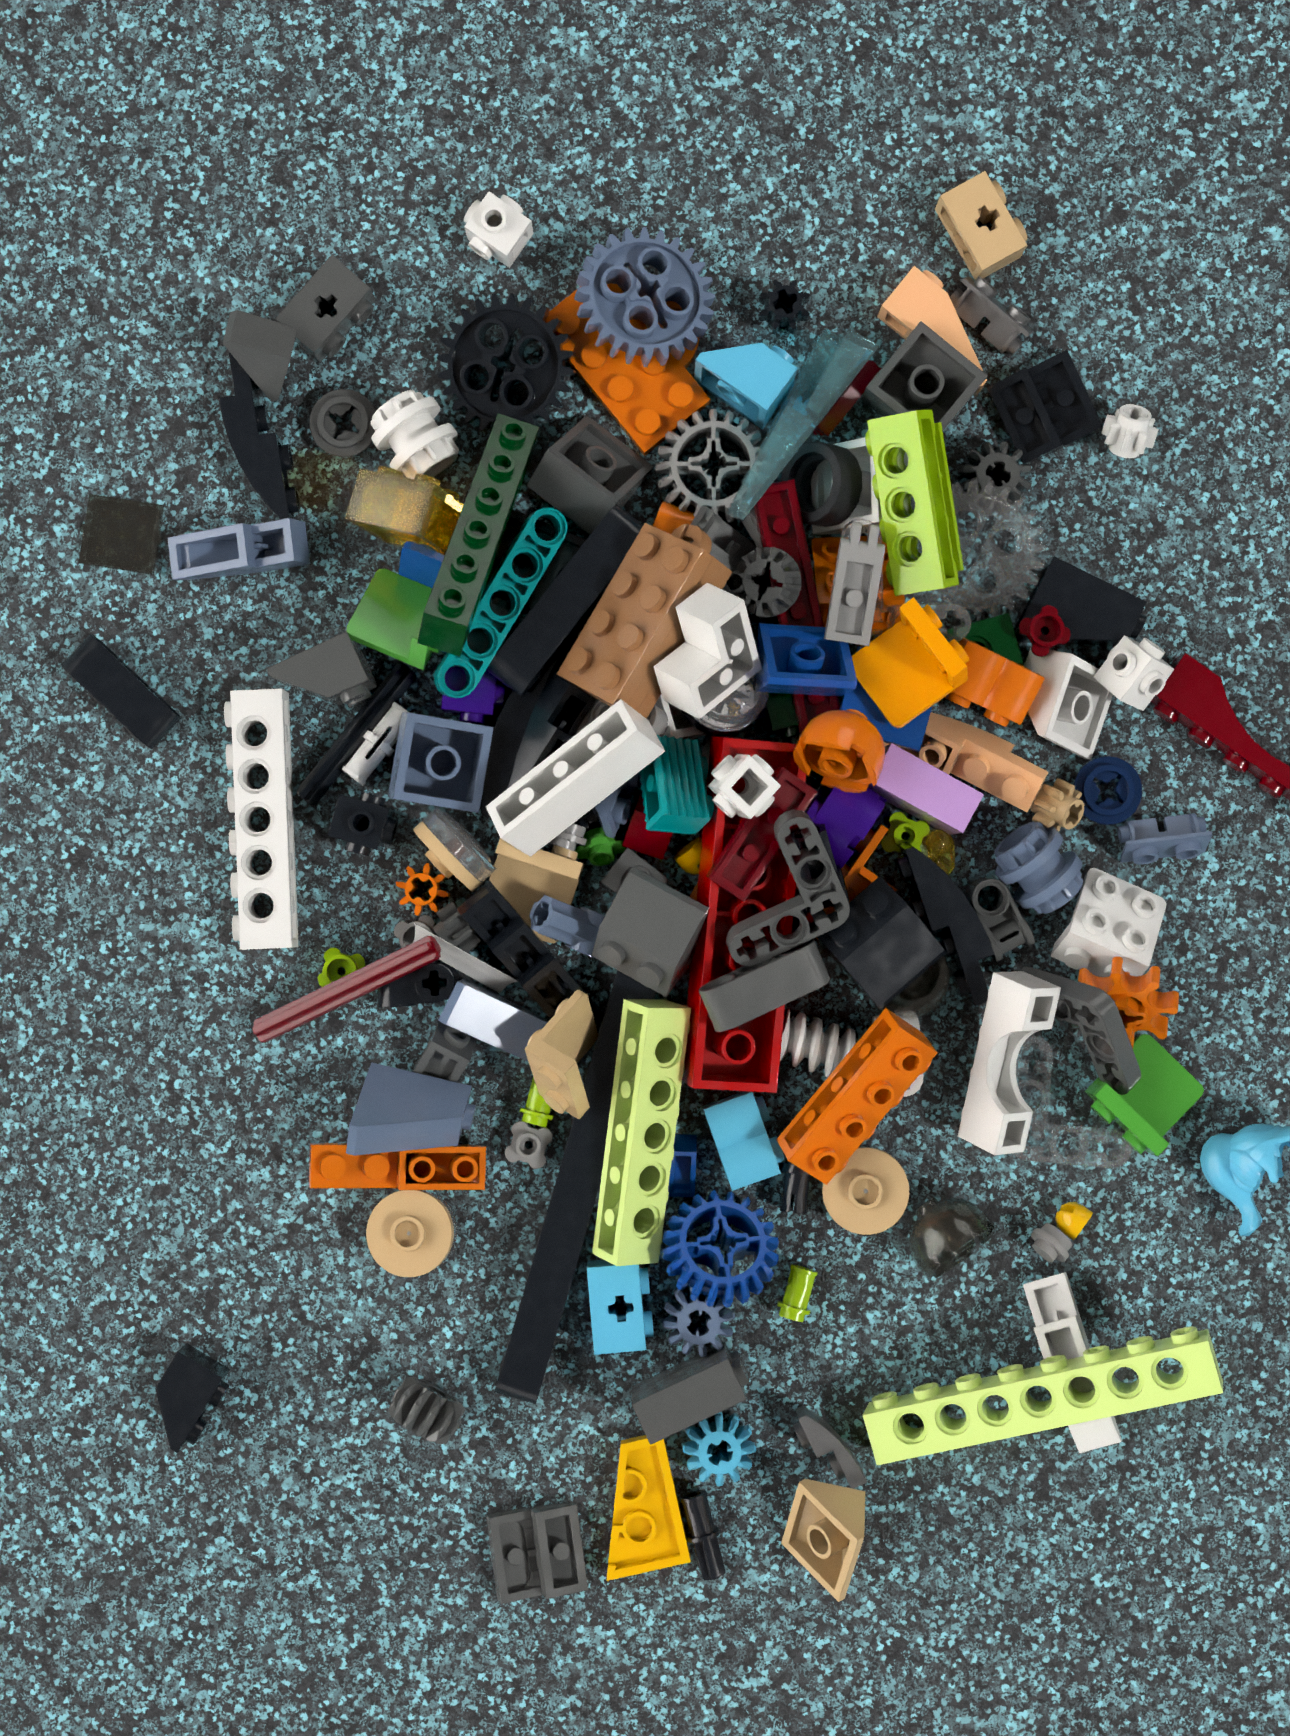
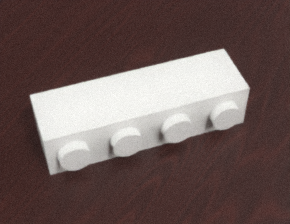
M620 699L490 802L486 808L500 838L531 857L663 754L665 750L649 720Z

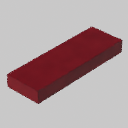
M779 766L772 776L781 785L773 794L775 797L773 803L760 816L756 817L754 815L751 819L744 818L706 874L707 878L743 902H745L780 849L773 830L775 821L785 811L795 809L805 812L817 794L815 789L784 767ZM796 824L789 827L790 833Z

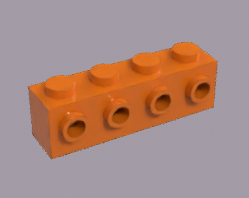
M885 1008L776 1139L787 1160L827 1185L837 1173L846 1167L849 1158L863 1141H866L873 1135L876 1126L889 1110L900 1103L905 1091L915 1079L929 1068L932 1059L938 1052L924 1033Z

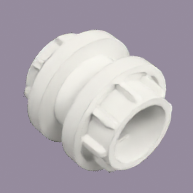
M407 390L396 395L373 414L371 426L375 432L371 439L378 450L393 449L396 456L392 459L389 466L397 477L406 476L409 482L420 484L432 479L448 468L458 457L459 448L455 444L458 433L453 425L447 423L438 426L434 420L440 411V406L434 397L424 398L420 392H415L414 390Z

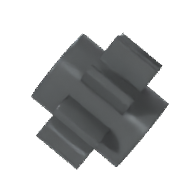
M452 901L436 912L441 921L434 925L433 929L438 937L458 948L460 947L468 953L483 941L457 910V904Z

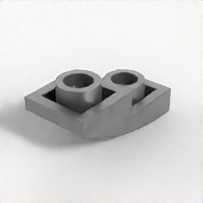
M802 1405L796 1408L799 1422L794 1424L793 1428L802 1447L805 1449L812 1446L817 1458L833 1451V1454L827 1456L838 1481L846 1477L852 1489L867 1483L860 1464L840 1435L825 1420Z

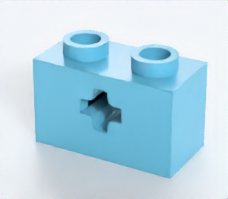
M605 1260L588 1261L587 1279L594 1355L646 1350V1337H654L652 1311H643L642 1294H650L648 1268H640L639 1265L615 1266ZM624 1295L625 1303H632V1305L627 1306L626 1314H618L617 1307L609 1306L615 1304L616 1296Z

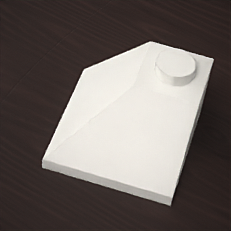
M1030 648L1027 660L1023 666L1045 678L1028 710L1037 734L1083 759L1091 760L1113 694L1093 678L1099 669L1074 654L1049 650L1046 656L1038 657L1032 653Z

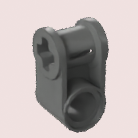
M980 878L969 884L965 891V897L975 910L987 933L995 954L991 957L995 962L1002 960L1003 954L1024 943L1028 946L1035 943L1030 927L1018 910L1004 883L995 879ZM985 886H991L996 891L997 900L994 906L984 910L978 903V894Z

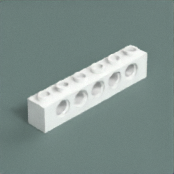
M284 689L230 691L231 701L224 704V719L226 727H232V744L226 745V765L228 770H233L234 787H228L227 791L228 810L230 813H235V830H230L229 850L231 855H236L237 872L231 873L230 878L232 898H238L239 914L234 915L232 918L234 941H240V950L298 947L289 693ZM263 723L267 729V737L262 744L252 746L247 738L248 731L253 725ZM257 766H264L269 774L268 782L264 787L254 789L249 782L250 772ZM264 808L270 815V824L264 831L256 832L251 826V816L257 809ZM260 851H266L272 859V866L264 875L257 874L252 866L254 856ZM263 893L271 897L274 905L272 913L266 918H261L254 910L255 899Z

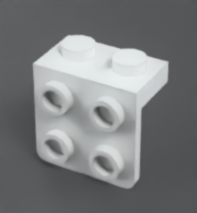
M1091 868L1084 877L1071 922L1054 943L1051 957L1064 962L1073 969L1080 970L1081 968H1086L1098 977L1110 976L1113 957H1121L1123 959V971L1130 972L1131 976H1142L1151 963L1166 909V901L1162 897L1097 868Z

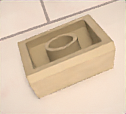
M804 1479L798 1483L781 1544L840 1602L845 1599L864 1540L866 1491Z

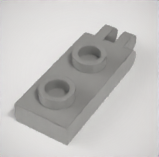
M853 521L849 539L841 538L839 543L824 639L869 646L885 545L877 543L879 525L870 524L867 541L865 542L860 541L862 523Z

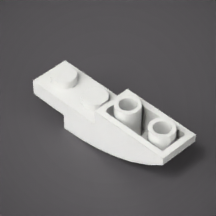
M1064 1272L1023 1284L1036 1327L1033 1328L1043 1359L1055 1355H1065L1066 1360L1083 1356V1352L1089 1349L1090 1346L1067 1273ZM1080 1376L1071 1380L1072 1386L1079 1392H1089L1095 1388L1093 1382L1086 1377ZM1114 1416L1068 1425L1079 1453L1122 1442Z

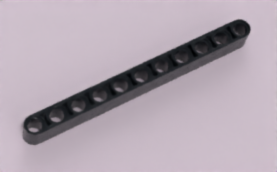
M618 970L584 1083L590 1108L580 1119L574 1117L495 1388L496 1393L536 1404L601 1183L623 1000L654 999L656 991L644 986Z

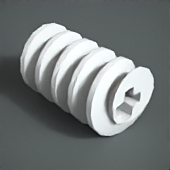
M788 1010L783 1022L780 1062L788 1052L792 1053L793 1067H797L805 1057L808 1058L809 1072L813 1073L819 1064L823 1063L825 1066V1077L828 1078L856 1044L855 1030L848 1028L839 1038L838 1024L832 1023L823 1032L822 1019L816 1017L806 1027V1014L799 1012L793 1021L790 1022V1011Z

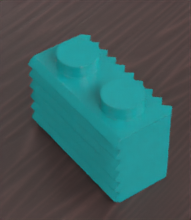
M657 735L665 752L639 772L641 775L640 782L642 783L641 790L643 791L642 798L644 799L643 806H645L644 813L646 814L645 821L647 822L646 829L649 831L696 835L711 820L714 811L713 798L707 795L705 783L709 769L708 760L701 754L700 741L698 739L691 740L690 738L683 739L682 737L676 739L674 736L668 738L666 735L662 737Z

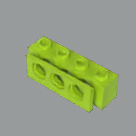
M932 409L915 410L867 420L868 431L866 432L865 442L868 453L873 456L875 468L872 486L875 497L880 500L882 512L879 530L883 542L887 544L889 556L886 575L889 584L894 588L895 596L959 585L957 571L964 570L941 422L934 423ZM905 452L907 453V456H908V465H907V466L905 465V462H904ZM912 496H913V498H914V500H915V509H914V510L912 509V506H911V498H912ZM918 540L922 545V553L918 550Z

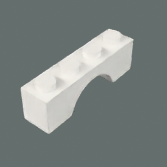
M1024 971L993 972L988 989V999L982 1026L979 1031L974 1063L970 1072L965 1104L961 1113L958 1137L993 1155L1024 1152L1033 1110L1024 1101L1019 1091L1016 1080V1061L1020 1048L1029 1036L1040 1030L1052 1029L1061 987Z

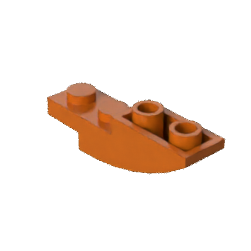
M310 1143V1188L485 1190L486 1146L458 1144V1146L354 1156L346 1154L347 1143Z

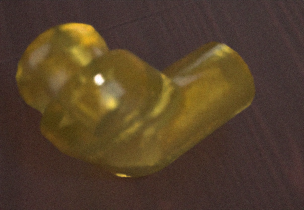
M943 830L932 831L926 839L928 858L949 875L955 868L954 840Z

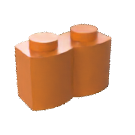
M962 637L959 644L969 657V661L965 663L967 665L968 680L945 696V698L967 709L971 702L986 708L983 714L984 717L1004 727H1007L1010 720L1021 725L1045 678L1012 660Z

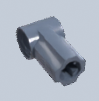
M544 895L541 900L534 902L530 911V929L551 939L566 943V947L593 957L591 955L597 933L605 915L583 906L579 909Z

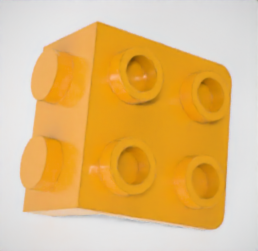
M914 597L899 607L901 620L871 641L869 646L863 647L851 656L857 681L894 728L904 727L968 680L967 665L965 663L969 661V657L965 650L955 639H952L950 642L946 640L939 631L943 624L937 614L928 604L922 608Z

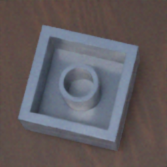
M402 712L388 797L479 813L494 727Z

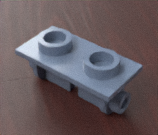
M1195 813L1164 817L1165 832H1159L1156 818L1126 821L1124 826H1118L1117 828L1119 842L1125 843L1120 856V863L1134 861L1135 864L1144 865L1166 857L1176 856L1177 859L1181 860L1195 858L1201 853H1205L1212 837V831L1206 832L1204 816L1197 817Z

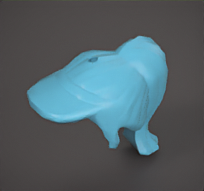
M1264 1123L1252 1124L1242 1128L1235 1134L1220 1133L1211 1136L1202 1147L1200 1163L1207 1181L1217 1192L1230 1200L1242 1215V1224L1239 1229L1240 1236H1250L1262 1223V1217L1254 1203L1253 1194L1260 1187L1265 1171H1267L1269 1180L1272 1183H1277L1279 1178L1284 1176L1281 1158L1284 1146L1290 1147V1126L1281 1127Z

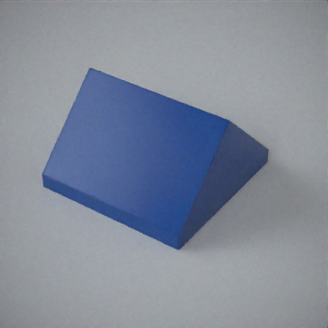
M759 623L757 652L762 669L756 673V692L841 697L855 690L858 681L849 644L824 639L825 627Z

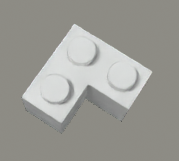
M709 583L703 585L675 607L685 642L654 666L663 700L698 719L702 718L762 669L745 601Z

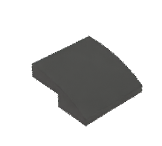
M576 1503L540 1505L486 1515L496 1594L500 1604L541 1595L546 1599L588 1590Z

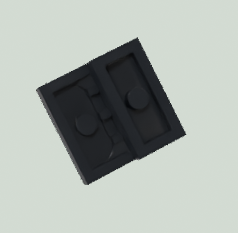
M1068 350L1029 369L1024 368L987 387L1016 450L1020 449L1023 452L1020 458L1023 464L1044 457L1103 429L1102 422Z

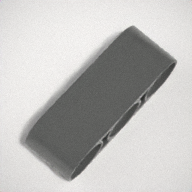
M813 938L763 962L751 966H742L700 987L699 993L715 1031L722 1032L740 1026L829 983L830 977Z

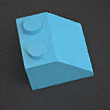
M763 343L701 352L695 360L694 379L700 386L763 430L791 391L797 367L793 365L794 359L782 348L773 345L770 349Z

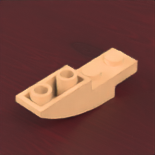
M933 712L930 713L920 751L916 752L902 748L948 775L951 773L1026 813L1031 808L1049 773L1011 753L1015 746L1014 744L975 726Z

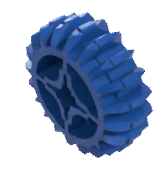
M714 1189L708 1196V1202L699 1194L693 1197L692 1206L683 1202L678 1209L679 1216L673 1215L668 1221V1226L671 1230L665 1231L662 1238L663 1243L668 1245L663 1249L662 1258L663 1260L671 1261L666 1270L668 1276L681 1275L676 1287L678 1290H682L687 1286H691L693 1288L690 1294L692 1301L697 1300L700 1293L707 1295L706 1304L708 1307L714 1305L717 1297H721L723 1305L728 1308L733 1303L734 1295L742 1304L748 1302L750 1298L749 1291L759 1295L764 1288L762 1281H771L774 1272L770 1267L776 1266L779 1260L778 1254L773 1252V1250L777 1249L779 1240L777 1237L769 1236L774 1228L773 1221L760 1222L764 1215L763 1207L751 1212L748 1209L751 1202L749 1197L744 1198L741 1204L733 1202L735 1198L733 1191L727 1193L725 1200H720L718 1193ZM710 1222L707 1236L697 1237L696 1242H686L687 1235L695 1227ZM728 1223L736 1226L743 1233H737L733 1231L728 1226ZM716 1238L718 1240V1244H720L721 1249L723 1251H727L725 1258L723 1257V1254L720 1252L719 1247L714 1246ZM745 1255H754V1263L749 1269L739 1275L731 1276L734 1261L743 1260ZM696 1264H704L708 1266L713 1271L714 1275H711L703 1271Z

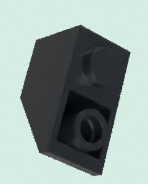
M187 1343L177 1351L155 1388L169 1446L176 1453L187 1442L192 1445L196 1443L208 1423L201 1419L209 1404L215 1408L218 1406L230 1386L224 1382L230 1369Z

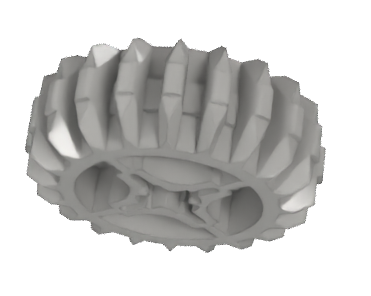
M710 409L709 421L703 422L698 411L692 413L694 425L692 427L683 419L677 421V427L681 436L672 431H667L665 439L673 448L660 446L658 448V455L668 461L659 462L655 465L656 473L669 475L658 481V488L660 490L673 488L666 496L665 501L674 504L681 499L683 502L679 505V510L686 512L692 508L695 510L694 517L701 506L708 507L717 515L723 513L727 524L734 522L733 508H736L743 516L750 511L744 500L746 499L753 503L751 488L769 484L766 478L757 475L766 474L771 470V463L758 461L768 455V447L762 445L753 447L760 440L761 433L757 430L746 436L744 433L749 426V421L743 419L737 427L733 426L734 413L731 411L726 413L724 422L716 421V409ZM707 437L706 449L701 455L689 457L688 461H679L682 452L688 445L700 438ZM719 437L725 438L738 446L743 452L746 461H739V457L725 454L721 449ZM712 449L715 451V460L719 461L718 466H724V468H720L718 471L715 487H712V476L708 475V469L705 471L702 469L708 466ZM748 474V478L740 490L727 498L720 499V486L724 481L737 478L738 475ZM679 475H687L688 478L701 481L705 486L707 499L700 498L691 493L682 483Z

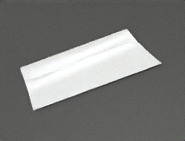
M414 923L415 937L413 943L426 936H433L441 947V957L439 960L498 993H501L511 983L518 982Z

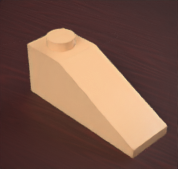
M914 266L882 304L877 317L904 339L922 321L983 371L948 293L942 289L944 287L942 281L928 270L921 272ZM986 378L985 381L982 383V385L978 388V390L975 392V394H974L975 397L977 396V394L981 391V389L983 388V386H984L985 383L987 382V378Z

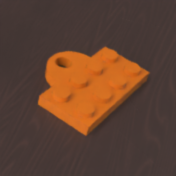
M607 284L611 291L620 294L624 293L617 284ZM576 289L549 311L546 322L548 323L556 318L562 321L556 334H569L571 339L562 346L563 350L576 353V357L567 360L568 363L577 371V374L645 456L665 440L667 431L675 432L678 430L677 421L683 419L688 422L692 418V413L700 412L710 404L711 399L686 370L697 353L699 337H697L698 342L692 351L684 347L685 352L680 360L675 359L669 352V358L664 366L660 365L656 356H652L648 367H644L641 357L635 355L630 365H628L625 360L626 352L620 350L612 358L609 356L612 347L609 342L599 347L595 345L599 336L598 331L585 333L584 329L590 318L577 316L579 307L583 303L574 299ZM666 301L670 309L682 311V307L678 303ZM635 319L629 320L634 328L638 330L647 329L643 322Z

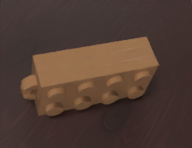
M644 523L557 675L610 707L621 699L647 719L661 695L654 666L685 642L675 607L706 583L723 589L732 574L729 568L710 555L712 541L707 533L698 526L683 524L676 528L672 534H669L650 524Z

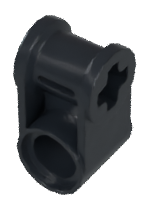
M430 963L378 988V1008L414 1006L419 1003H436L448 1000L457 981L461 980L460 974L455 968L446 963ZM437 971L440 978L447 979V986L440 988V991H438L437 987L430 986V978L437 977Z

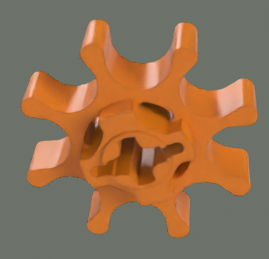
M1113 957L1111 975L1108 977L1095 976L1086 968L1079 970L1078 982L1097 987L1114 1000L1132 1048L1134 1047L1136 1031L1145 1030L1152 1032L1159 1039L1167 1038L1169 1019L1160 1014L1178 1013L1179 993L1177 991H1155L1159 988L1161 969L1158 966H1152L1142 976H1131L1130 972L1123 971V959L1121 957Z

